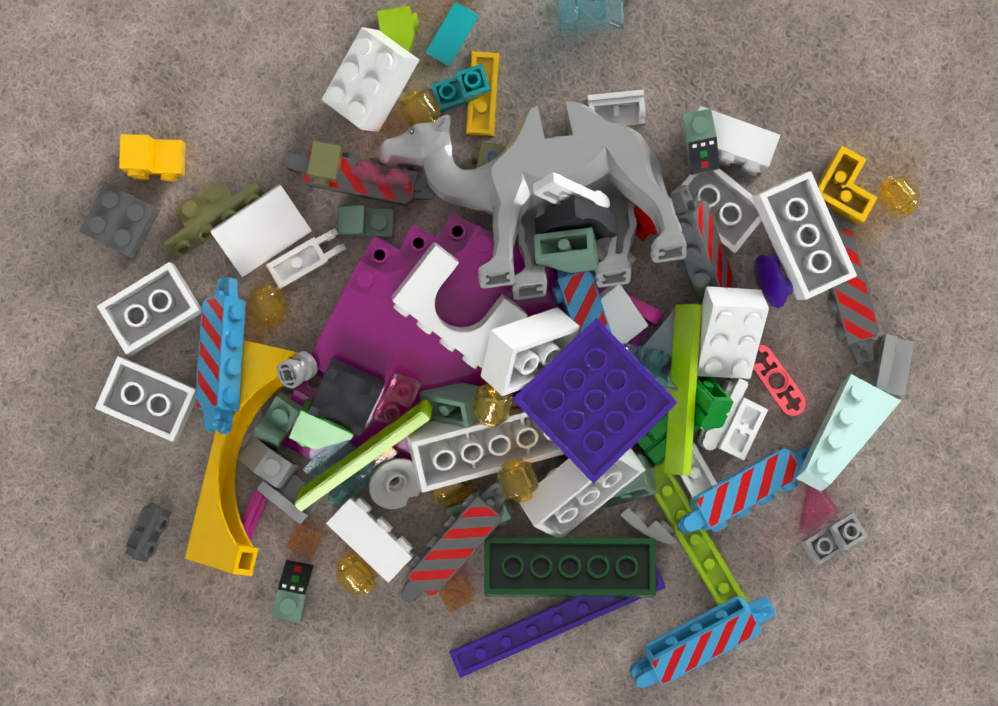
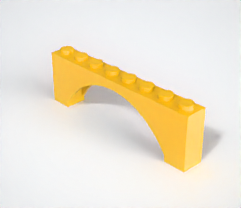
M243 340L239 411L233 412V426L229 434H220L217 429L215 431L185 559L231 574L253 575L259 548L254 547L248 538L237 507L235 473L238 454L246 431L255 415L276 392L285 386L278 377L277 366L284 360L291 359L298 352Z

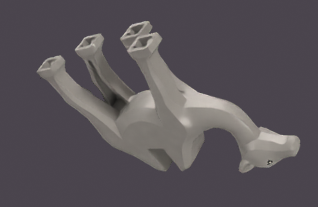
M565 101L566 136H555L547 139L544 138L538 106L531 108L522 117L506 149L492 161L473 170H462L453 161V149L449 134V115H443L434 123L415 124L402 135L384 140L379 148L378 160L383 164L411 163L424 168L429 186L440 199L454 205L486 212L493 216L494 252L490 261L478 269V281L481 288L512 285L513 297L516 300L546 295L547 278L545 266L537 264L535 261V218L558 205L533 193V184L553 172L594 192L597 190L601 191L610 200V206L606 210L617 214L618 235L611 238L608 255L595 268V280L598 287L624 285L630 282L631 265L628 257L637 228L634 214L635 204L651 218L658 233V237L651 245L652 251L650 256L652 261L659 263L684 259L686 257L687 244L675 214L673 202L668 197L665 189L658 155L648 147L642 135L634 129L608 122L582 103ZM518 235L519 250L525 262V268L514 276L513 248Z

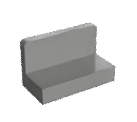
M888 334L881 335L872 382L874 387L889 394L905 395L914 348L913 341L898 339L897 336Z
M295 474L284 489L276 488L266 480L256 489L299 524L305 522L323 499L322 496L306 509L300 511L294 504L298 490L307 483Z

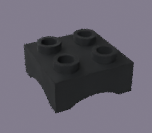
M576 196L568 198L565 202L535 218V235L584 228L593 229L596 241L602 238H613L618 235L617 214Z
M332 357L307 414L316 418L333 421L351 433L361 436L382 392L385 380Z

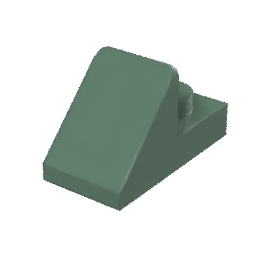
M363 205L338 207V235L393 238L394 209L366 208Z
M280 392L275 397L264 418L256 425L254 437L278 451L303 407Z

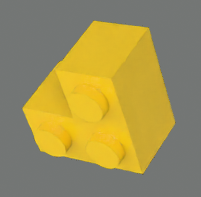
M120 134L119 169L127 173V176L133 177L132 180L149 181L150 176H161V181L175 182L177 177H185L186 143L182 140L153 139L149 135Z
M841 146L834 153L817 186L827 209L856 225H860L865 222L878 197L853 184L867 159Z

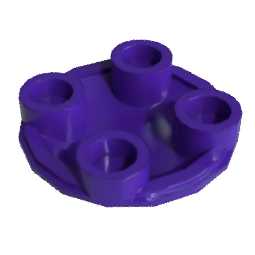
M776 254L760 255L754 262V275L759 290H762L765 300L771 306L776 308L782 307L787 300V295L793 293V285L788 278L784 277L780 269V260Z

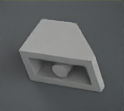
M254 435L238 457L255 474L280 489L286 487L299 465L254 437Z

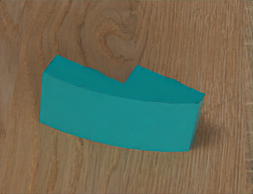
M455 1L428 46L426 53L450 66L479 15Z
M483 64L458 71L455 77L431 84L440 113L473 101L491 91Z

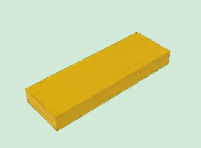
M472 51L471 67L483 64L491 91L468 102L466 135L494 137L499 53Z

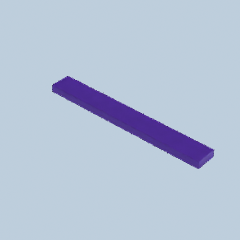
M656 566L657 592L659 590L666 588V586ZM572 597L449 651L461 678L641 598Z

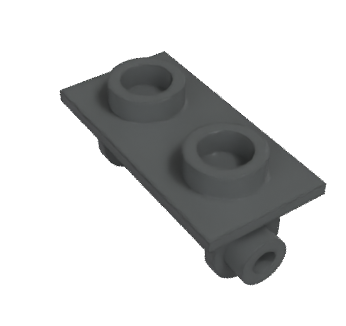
M152 502L145 506L137 522L138 525L144 527L143 532L137 529L133 530L125 546L127 548L125 553L132 556L134 560L148 562V559L157 550L156 543L161 533L169 525L171 511L162 509L159 505Z

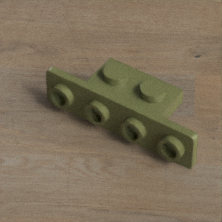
M219 179L174 209L185 228L162 243L164 248L174 260H178L206 240L213 237L210 232L211 229L264 195V192L256 182H253L232 196L224 182Z

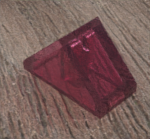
M806 485L798 529L799 533L809 534L840 512L825 489L820 492Z

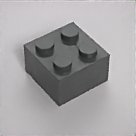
M104 182L79 232L135 260L160 210Z

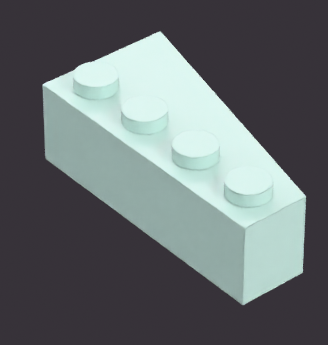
M852 374L841 383L796 479L820 492L831 485L901 400Z

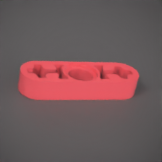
M759 345L758 352L767 353L765 362L768 366L774 363L776 368L770 369L763 376L760 372L765 370L763 364L754 363L753 371L784 414L788 416L800 415L806 407L805 397L771 349L767 346ZM772 373H780L783 376L784 384L781 388L774 389L769 385V377ZM789 385L792 388V391L787 392L792 399L798 398L800 401L797 403L799 408L797 411L793 408H786L789 402L784 395L780 399L777 396V393L784 392Z

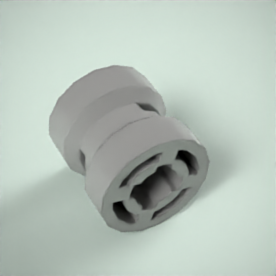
M305 351L293 355L291 359L284 360L277 366L278 377L283 385L288 388H295L302 384L303 381L313 378L318 370L313 356Z

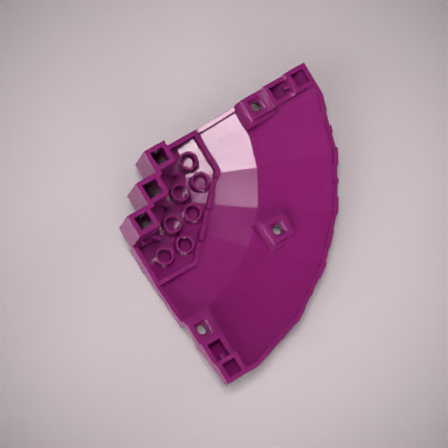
M453 213L448 218L439 237L412 225L400 249L374 236L361 261L359 260L311 355L318 367L317 374L313 378H318L320 384L333 357L385 380L382 392L361 436L353 434L350 440L314 450L310 447H303L295 440L289 438L294 427L293 425L282 445L308 459L335 464L421 402L419 393L424 390L463 382L485 387L488 406L501 403L499 399H495L492 386L481 377V367L477 366L474 369L462 359L464 354L456 348L453 352L448 350L439 342L440 336L433 331L430 335L416 325L418 322L416 318L410 314L405 317L393 307L395 303L392 301L391 296L433 242L454 256L459 263L439 288L435 298V311L438 316L447 324L455 327H468L479 322L501 294H504L521 307L528 315L527 317L557 307L564 312L562 304L556 303L552 287L556 286L554 282L557 280L556 269L545 266L547 278L545 296L516 300L513 297L512 285L492 288L480 287L478 269L493 257V233ZM455 227L463 231L460 237H455L452 234ZM417 239L424 242V246L420 249L414 247ZM515 245L513 248L514 276L525 268V262L520 254L519 247ZM381 250L385 252V258L378 261L376 257ZM648 326L624 345L632 355H634ZM311 379L303 381L302 384L297 386L290 398L302 407L308 398L314 399L318 388L314 389L310 386ZM407 436L362 469L374 472L381 464L394 458L412 460Z

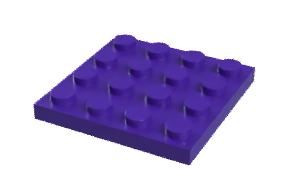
M598 318L587 326L513 398L514 402L593 484L678 403Z

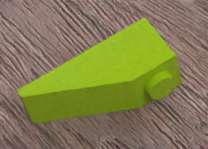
M410 6L377 11L380 31L411 53L415 41L414 30H420L417 13L411 14Z

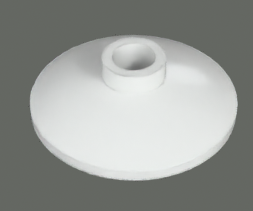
M394 458L384 462L374 471L369 482V492L372 499L377 505L385 509L402 508L406 506L407 500L410 497H417L421 491L415 476L413 462L406 458ZM397 477L394 482H390L393 478Z

